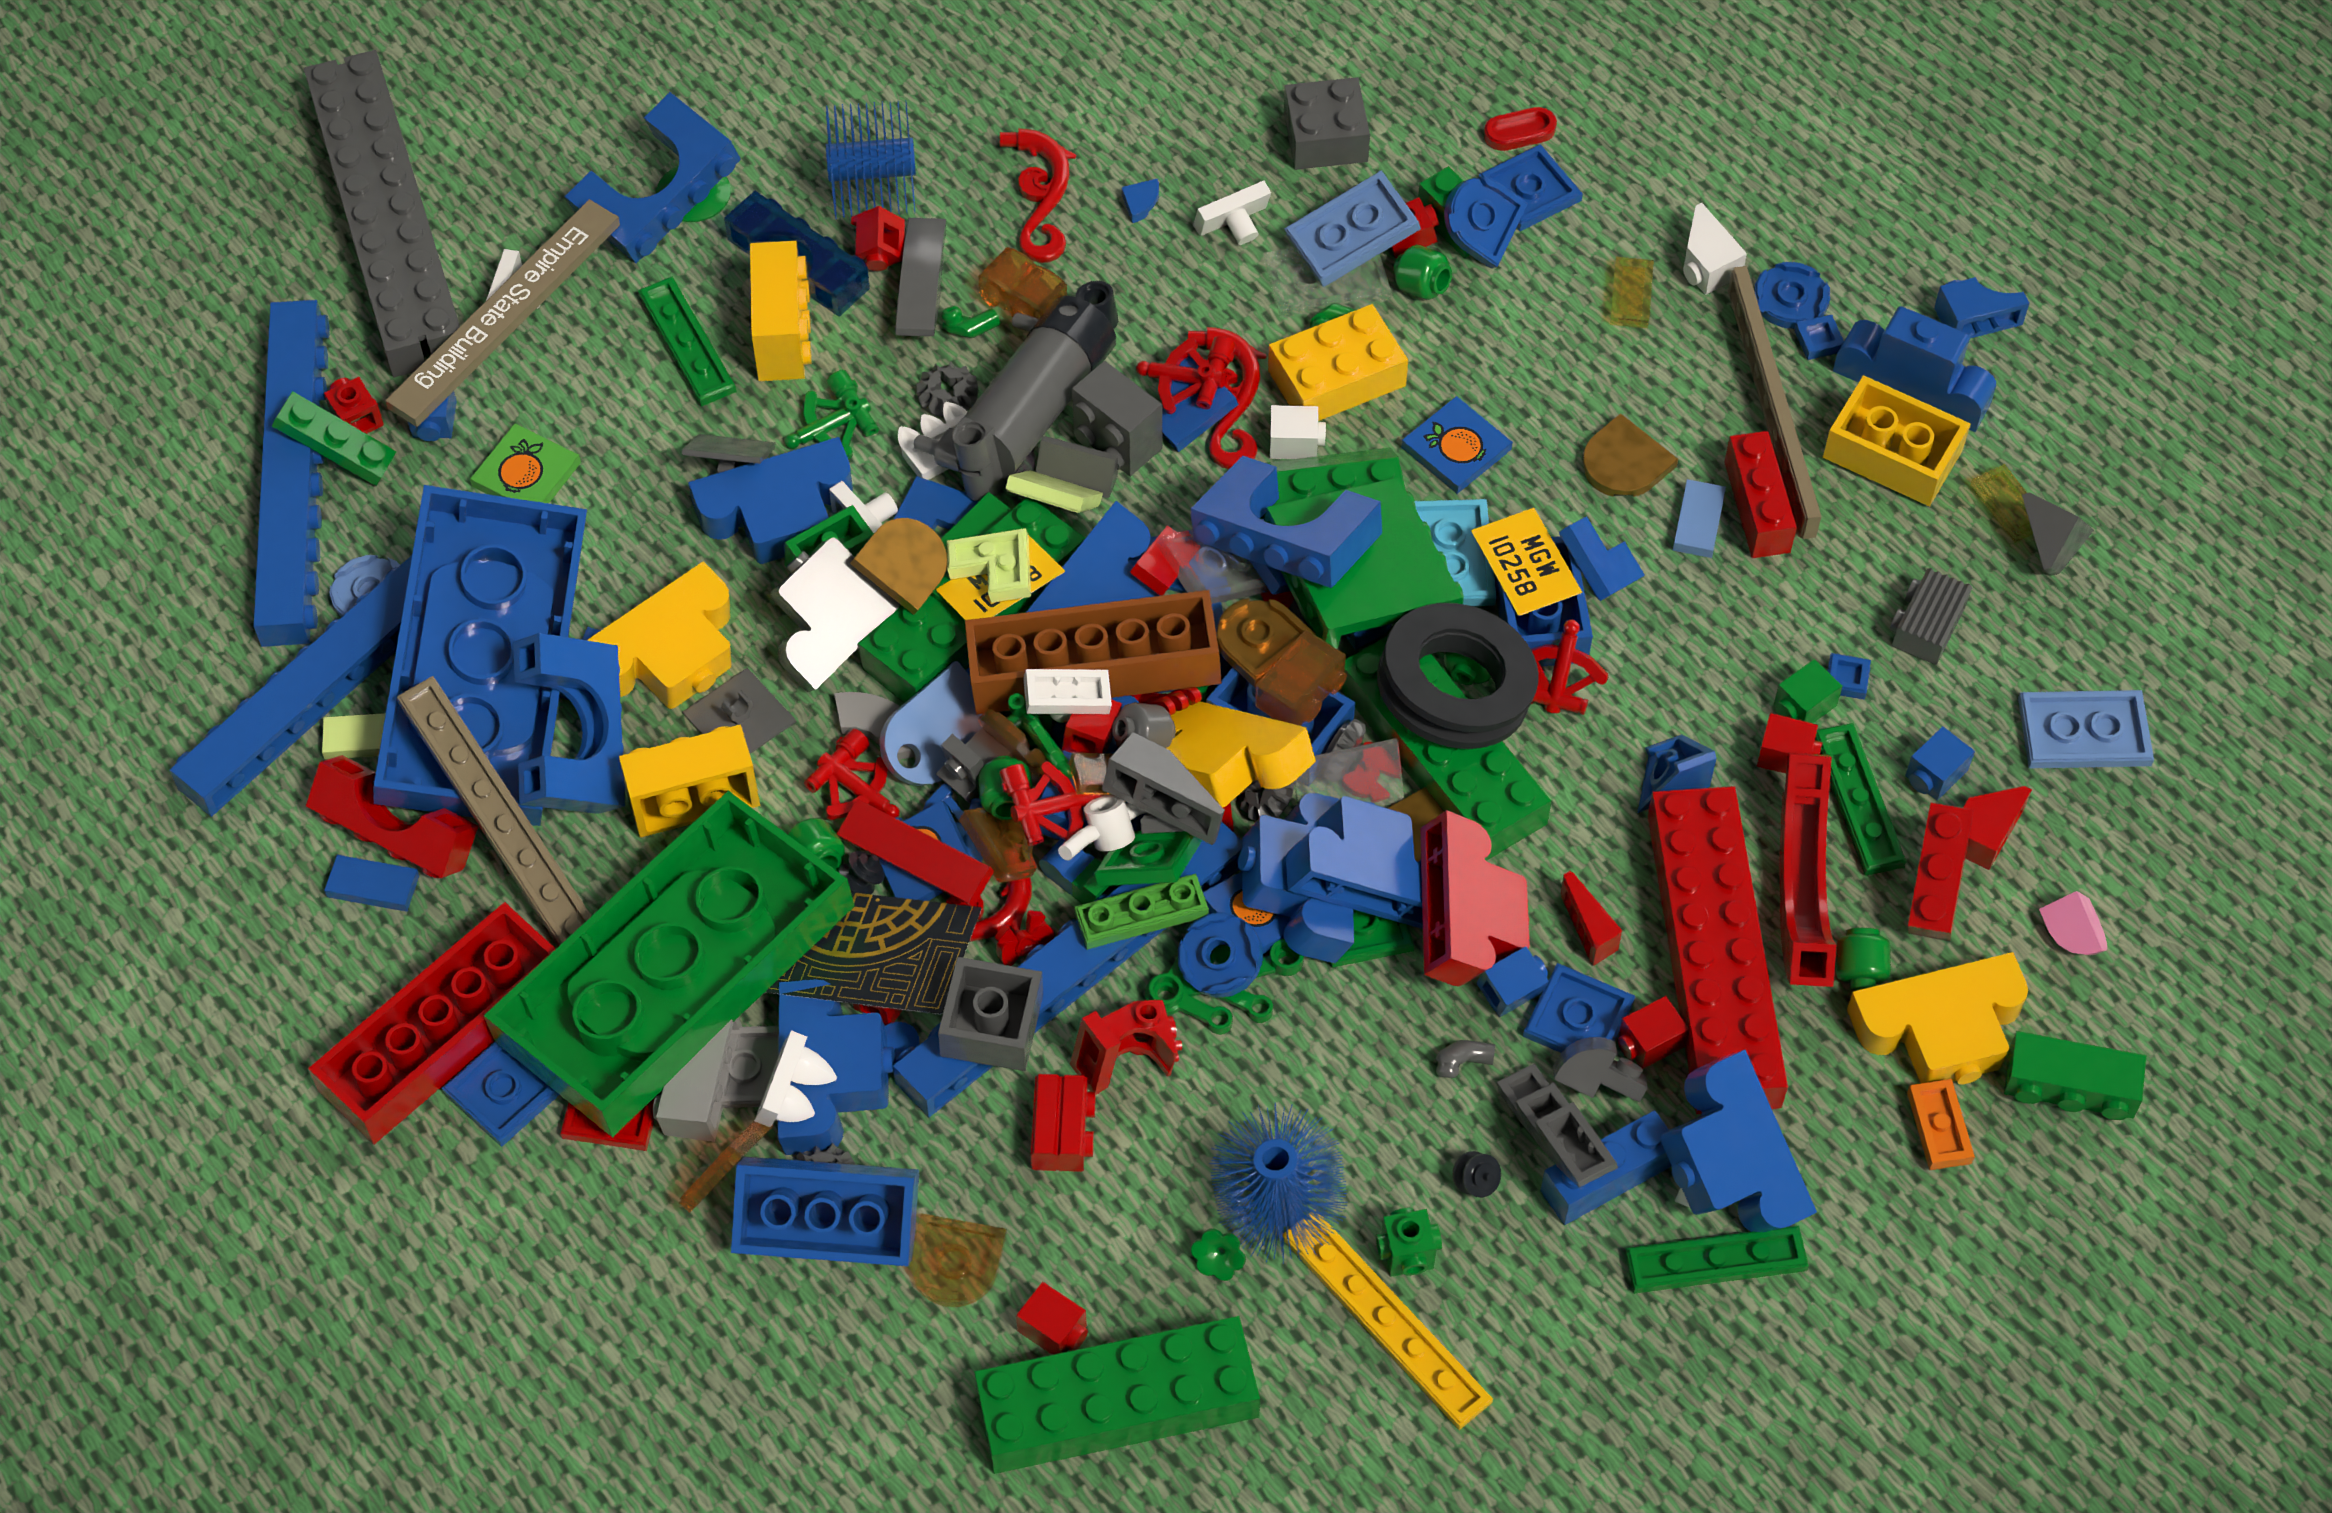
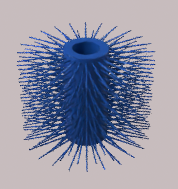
M882 101L884 140L878 139L875 102L876 140L870 139L866 102L868 141H863L861 116L858 103L860 141L856 142L851 103L852 142H847L842 104L844 142L839 143L835 105L836 143L831 142L829 114L826 105L828 133L826 158L828 179L832 183L835 219H837L835 181L840 183L844 218L842 181L848 182L850 213L852 217L850 180H855L858 211L860 214L858 180L861 179L864 181L867 211L866 179H871L874 207H876L874 179L879 178L882 208H884L882 178H887L890 212H892L889 177H895L899 212L897 177H903L907 212L905 176H911L915 213L913 176H916L913 137L910 138L907 102L908 138H902L898 102L900 138L894 139L890 102L892 139H886Z
M1275 1102V1139L1272 1136L1269 1113L1268 1120L1271 1140L1260 1111L1262 1133L1253 1115L1252 1118L1262 1138L1255 1126H1252L1262 1144H1260L1256 1134L1252 1133L1255 1138L1253 1139L1239 1124L1248 1136H1246L1247 1138L1244 1137V1139L1251 1147L1239 1138L1240 1141L1238 1142L1232 1139L1229 1140L1236 1143L1242 1150L1241 1152L1231 1147L1228 1148L1232 1150L1226 1149L1227 1151L1215 1150L1229 1152L1233 1155L1239 1154L1243 1159L1239 1160L1236 1157L1231 1159L1221 1156L1227 1159H1216L1226 1161H1211L1224 1163L1209 1164L1232 1165L1230 1163H1235L1238 1165L1237 1163H1241L1242 1165L1250 1166L1249 1168L1245 1166V1169L1240 1165L1236 1168L1223 1165L1229 1168L1219 1167L1224 1170L1212 1169L1224 1171L1211 1172L1222 1173L1211 1176H1218L1212 1179H1224L1223 1181H1212L1223 1182L1217 1183L1220 1186L1213 1188L1222 1190L1217 1193L1227 1194L1216 1198L1217 1200L1223 1199L1217 1202L1226 1201L1225 1203H1228L1226 1205H1229L1217 1211L1227 1210L1221 1213L1229 1212V1216L1233 1214L1236 1216L1241 1211L1244 1214L1246 1210L1248 1212L1253 1207L1249 1214L1245 1213L1242 1216L1231 1217L1229 1219L1232 1220L1230 1225L1234 1224L1235 1220L1239 1221L1238 1223L1244 1220L1241 1224L1245 1223V1225L1236 1230L1241 1232L1245 1229L1242 1233L1247 1231L1250 1226L1251 1228L1254 1226L1251 1234L1243 1242L1248 1240L1251 1235L1252 1237L1255 1235V1240L1264 1226L1261 1233L1262 1238H1259L1256 1248L1266 1234L1263 1243H1265L1270 1230L1268 1243L1272 1233L1270 1249L1272 1243L1274 1248L1276 1235L1275 1252L1279 1231L1284 1264V1237L1282 1236L1284 1226L1291 1256L1287 1226L1289 1229L1291 1228L1296 1246L1298 1244L1297 1234L1303 1244L1296 1226L1302 1238L1306 1237L1305 1233L1307 1234L1304 1228L1315 1237L1309 1228L1314 1233H1316V1229L1309 1221L1323 1231L1319 1227V1225H1322L1313 1220L1307 1212L1318 1221L1320 1219L1316 1216L1317 1214L1326 1219H1330L1326 1217L1329 1216L1341 1220L1333 1217L1339 1216L1338 1214L1334 1215L1325 1212L1324 1210L1328 1209L1324 1207L1333 1209L1331 1207H1336L1337 1205L1347 1206L1333 1203L1348 1202H1338L1330 1199L1346 1197L1336 1196V1194H1347L1336 1193L1347 1191L1339 1190L1346 1187H1332L1340 1186L1337 1183H1343L1339 1181L1344 1180V1178H1339L1343 1176H1336L1343 1173L1333 1171L1344 1167H1335L1342 1164L1332 1165L1338 1162H1328L1331 1159L1338 1160L1343 1158H1335L1336 1156H1331L1334 1154H1330L1332 1152L1327 1153L1328 1151L1321 1154L1322 1152L1317 1154L1321 1149L1333 1146L1329 1145L1331 1143L1326 1144L1327 1142L1320 1145L1321 1143L1316 1145L1320 1140L1312 1145L1309 1150L1308 1148L1305 1150L1307 1144L1319 1138L1318 1136L1321 1133L1317 1136L1315 1135L1321 1129L1311 1136L1308 1141L1307 1139L1304 1141L1305 1136L1312 1127L1309 1128L1308 1126L1305 1130L1303 1127L1295 1139L1304 1116L1293 1131L1296 1124L1294 1122L1289 1135L1290 1125L1287 1132L1288 1115L1286 1125L1284 1121L1282 1135L1283 1110L1281 1131L1278 1133ZM1294 1134V1138L1290 1144V1139ZM1303 1137L1302 1141L1296 1148L1298 1141ZM1248 1139H1249L1251 1142L1254 1143V1145L1256 1146V1149H1255V1148L1253 1147V1145L1248 1141ZM1241 1146L1247 1148V1149L1250 1151L1251 1154H1249V1153H1248L1245 1149H1243ZM1312 1152L1310 1154V1156L1312 1155V1157L1310 1159L1309 1157L1305 1159L1308 1153ZM1326 1159H1329V1160L1323 1162L1322 1164L1318 1163L1320 1160H1323V1161H1324V1160H1326ZM1318 1160L1312 1167L1307 1166L1309 1162ZM1314 1169L1318 1170L1313 1176L1307 1175L1308 1172ZM1239 1172H1243L1250 1175L1238 1178L1230 1174L1236 1175L1234 1173L1240 1174ZM1314 1179L1321 1183L1312 1185L1308 1182ZM1240 1181H1245V1182H1249V1183H1250V1184H1249L1248 1186H1246V1187H1245V1186L1241 1187V1186L1235 1185V1184L1239 1183ZM1245 1190L1252 1192L1245 1197L1240 1196ZM1313 1198H1319L1326 1202L1317 1203ZM1242 1201L1245 1202L1243 1206L1238 1205ZM1319 1206L1323 1208L1324 1210L1320 1209L1323 1212L1318 1211L1316 1207ZM1303 1218L1308 1222V1224H1309L1311 1227H1309L1308 1225L1305 1224V1222L1303 1221ZM1262 1219V1222H1261L1260 1226H1258V1227L1256 1228V1226L1258 1225V1223H1259L1260 1220Z

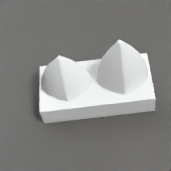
M791 1031L783 1043L755 1117V1122L771 1127L775 1119L784 1122H799L813 1117L815 1112L810 1101L800 1090L790 1085V1082L804 1085H822L836 1081L837 1076L831 1066L819 1054L804 1047L807 1039L806 1036Z

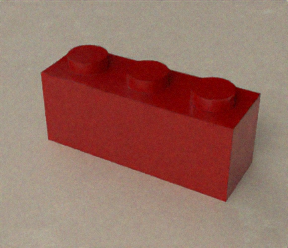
M1763 431L1730 436L1724 463L1751 557L1758 558L1791 553L1797 526L1769 432Z
M1930 802L1908 922L1909 934L1951 941L1973 820L1972 809Z

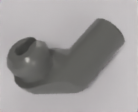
M1469 1040L1456 1041L1438 1052L1435 1059L1438 1061L1436 1072L1441 1077L1455 1078L1459 1074V1065L1465 1062L1493 1065L1495 1044Z

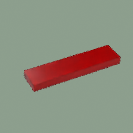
M859 799L855 801L837 832V835L848 843L872 855H876L879 859L970 906H975L994 873L990 866Z

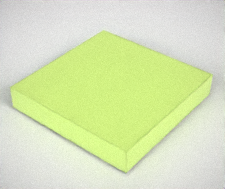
M1031 470L1009 475L1005 488L1009 492L1076 513L1098 507L1103 495L1102 492Z

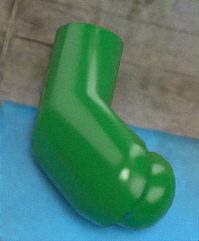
M956 306L944 309L941 314L944 321L942 326L948 333L967 338H975L1000 325L999 316L993 308L972 318L962 316L961 309Z

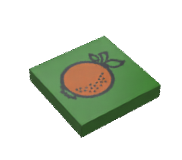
M514 424L470 478L471 485L489 495L549 504L580 465V455L524 427Z

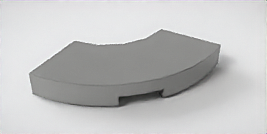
M834 693L841 733L847 734L851 729H857L880 746L882 728L887 719L900 706L888 699L868 693ZM901 746L897 757L898 760L915 757V753L910 747Z

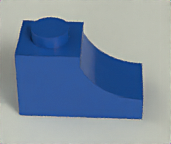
M1974 277L1962 281L1953 280L1940 286L1934 309L1941 323L1968 334L1970 338L2023 325L2030 303L2024 292L2002 293L1993 291L1982 286Z

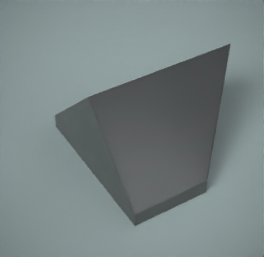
M2030 492L2023 494L2022 497L2043 569L2051 576L2060 574L2094 530L2080 517Z

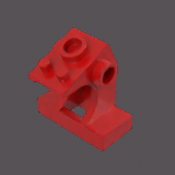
M1163 1000L1134 1001L1102 1018L1097 1011H1094L1081 1019L1070 1066L1077 1075L1087 1077L1088 1089L1090 1092H1096L1097 1095L1108 1088L1116 1058L1127 1052L1135 1055H1149L1167 1077L1170 1076L1174 1063L1179 1061L1178 1051L1182 1050V1041L1176 1040L1175 1020L1172 1015L1167 1016ZM1135 1037H1143L1147 1042H1138L1135 1040Z

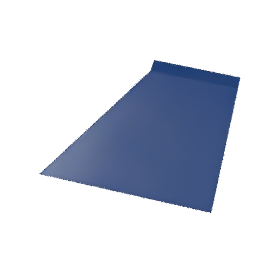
M1682 734L1645 747L1648 761L1637 813L1649 809L1652 792L1710 787L1717 759L1715 751Z

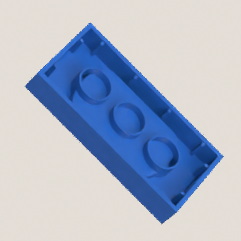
M424 485L374 781V804L429 812L445 808L459 816L474 818L397 702V696L434 676L531 825H541L543 807L520 805L518 763L544 755L551 756L560 691L550 687L515 682L513 642L537 633L569 637L587 509Z

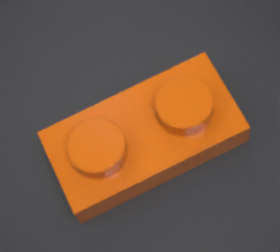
M1952 1079L1910 1085L1907 1094L1929 1171L1972 1164L1975 1156Z

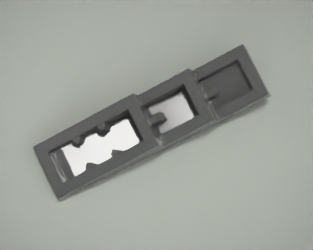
M908 218L898 294L896 335L934 336L941 297L940 283L944 263L943 250L946 238V219Z
M1535 1063L1497 1082L1498 1092L1521 1124L1557 1167L1578 1187L1618 1168L1617 1162L1575 1103L1569 1104L1555 1083L1549 1084Z

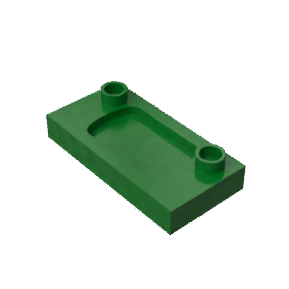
M728 790L484 1015V1018L494 1041L611 1137H614L663 1090V1087L731 1019L734 1022L855 907L848 879Z

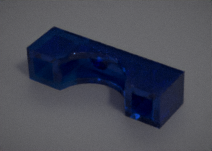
M756 190L724 217L727 240L749 255L750 243L797 241L798 256H806V262L811 266L808 275L811 298L838 317L870 289L868 267L862 259L855 255H849L840 249L833 239L828 236H821L811 229L805 220L800 217L795 218L783 210L776 200L772 198L767 199Z

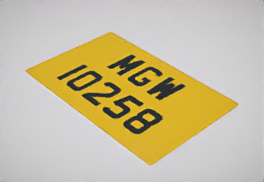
M1535 508L1471 530L1519 616L1582 593Z
M1028 535L1032 593L1063 574L1065 570ZM988 574L951 579L936 589L965 620L994 617L1022 599L991 603L988 594Z

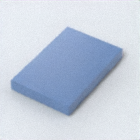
M1381 170L1284 229L1287 237L1322 287H1325L1417 232L1421 227L1417 218Z
M2142 690L2020 692L2018 701L2029 768L2152 766L2154 757Z

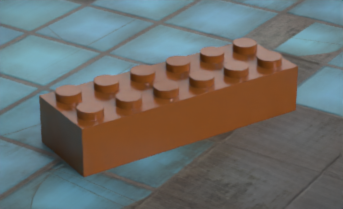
M1210 590L965 620L971 686L976 715L1009 711L1008 700L1011 695L1016 693L1021 694L1025 699L1024 674L1026 669L1108 670L1111 698L1222 684Z

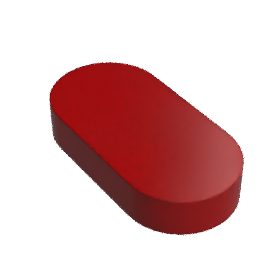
M1533 107L1498 115L1487 121L1484 139L1488 146L1498 151H1508L1546 142L1556 132L1557 119L1550 110L1542 107Z

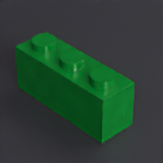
M2016 1031L2009 1047L2004 1094L2015 1096L2018 1101L2027 1104H2035L2042 1101L2058 1104L2061 1109L2069 1112L2090 1110L2100 1112L2105 1118L2111 1120L2134 1119L2143 1099L2147 1055Z

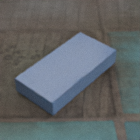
M1687 479L1673 551L1712 558L1726 489L1725 486Z

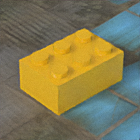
M797 241L750 243L751 330L758 381L805 379V365L812 364L811 343L809 341L811 320L810 311L808 310L810 287L809 280H802L807 279L806 256H798Z
M1373 304L1269 344L1268 372L1289 406H1318V421L1406 386L1408 359Z
M1863 375L1829 430L1823 458L1930 507L1963 451L1971 423Z
M741 724L732 727H718L709 733L690 738L679 737L670 743L652 748H637L629 754L619 756L640 838L691 825L728 790L751 808L760 806L754 768Z

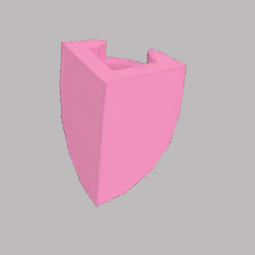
M2075 891L2039 909L2049 933L2059 946L2071 953L2096 955L2107 951L2106 937L2090 898Z

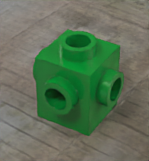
M1413 1208L1397 1209L1390 1213L1389 1216H1383L1382 1232L1376 1234L1378 1255L1380 1260H1387L1390 1277L1403 1274L1407 1276L1418 1275L1426 1270L1434 1269L1436 1250L1442 1249V1240L1438 1224H1430L1427 1209L1417 1211Z

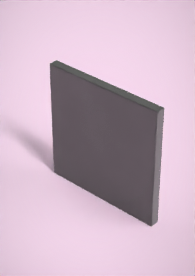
M699 434L682 449V455L719 459L718 473L737 468L738 461L760 464L775 449L776 442Z
M748 667L682 712L701 734L709 733L718 727H732L741 724L750 754L797 722Z

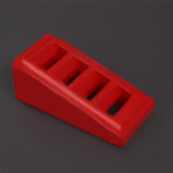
M1573 872L1565 873L1560 893L1586 954L1594 966L1619 950L1622 929Z

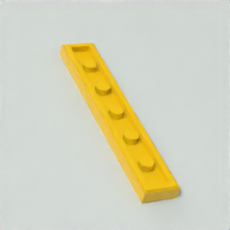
M1309 1213L1313 1220L1322 1225H1319V1227L1323 1231L1309 1221L1322 1238L1309 1228L1315 1236L1313 1237L1304 1228L1307 1234L1305 1233L1307 1241L1305 1240L1304 1242L1296 1226L1303 1241L1302 1244L1297 1234V1246L1291 1228L1288 1229L1291 1250L1298 1256L1297 1251L1299 1249V1257L1304 1264L1459 1430L1493 1403V1398L1336 1230L1331 1228L1332 1226L1320 1217H1318L1320 1219L1318 1221ZM1303 1218V1221L1305 1222V1224L1308 1225L1309 1227H1311V1226L1308 1224V1222ZM1285 1232L1282 1234V1236L1284 1237V1242L1288 1245L1287 1234Z

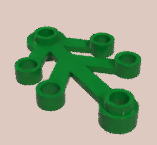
M1285 939L1278 940L1273 944L1270 955L1263 957V962L1256 978L1275 972L1282 976L1295 975L1303 967L1304 956L1295 953L1289 948ZM1218 945L1210 958L1211 963L1220 965L1226 962L1230 956V947ZM1288 956L1295 962L1285 965L1280 963L1279 960L1282 957ZM1178 957L1169 973L1159 974L1147 984L1145 1000H1163L1167 1015L1181 1011L1208 1023V1029L1218 1035L1225 1034L1232 1028L1233 1016L1229 1009L1222 1006L1213 1008L1192 997L1201 993L1185 980L1178 966ZM1243 990L1233 996L1219 998L1247 1011L1249 1018L1257 1023L1268 1021L1273 1014V1003L1265 995H1254ZM1168 991L1174 997L1169 1000H1163L1158 995L1161 992ZM1257 1004H1263L1268 1010L1264 1013H1256L1252 1008ZM1216 1016H1224L1228 1021L1224 1025H1216L1212 1019Z

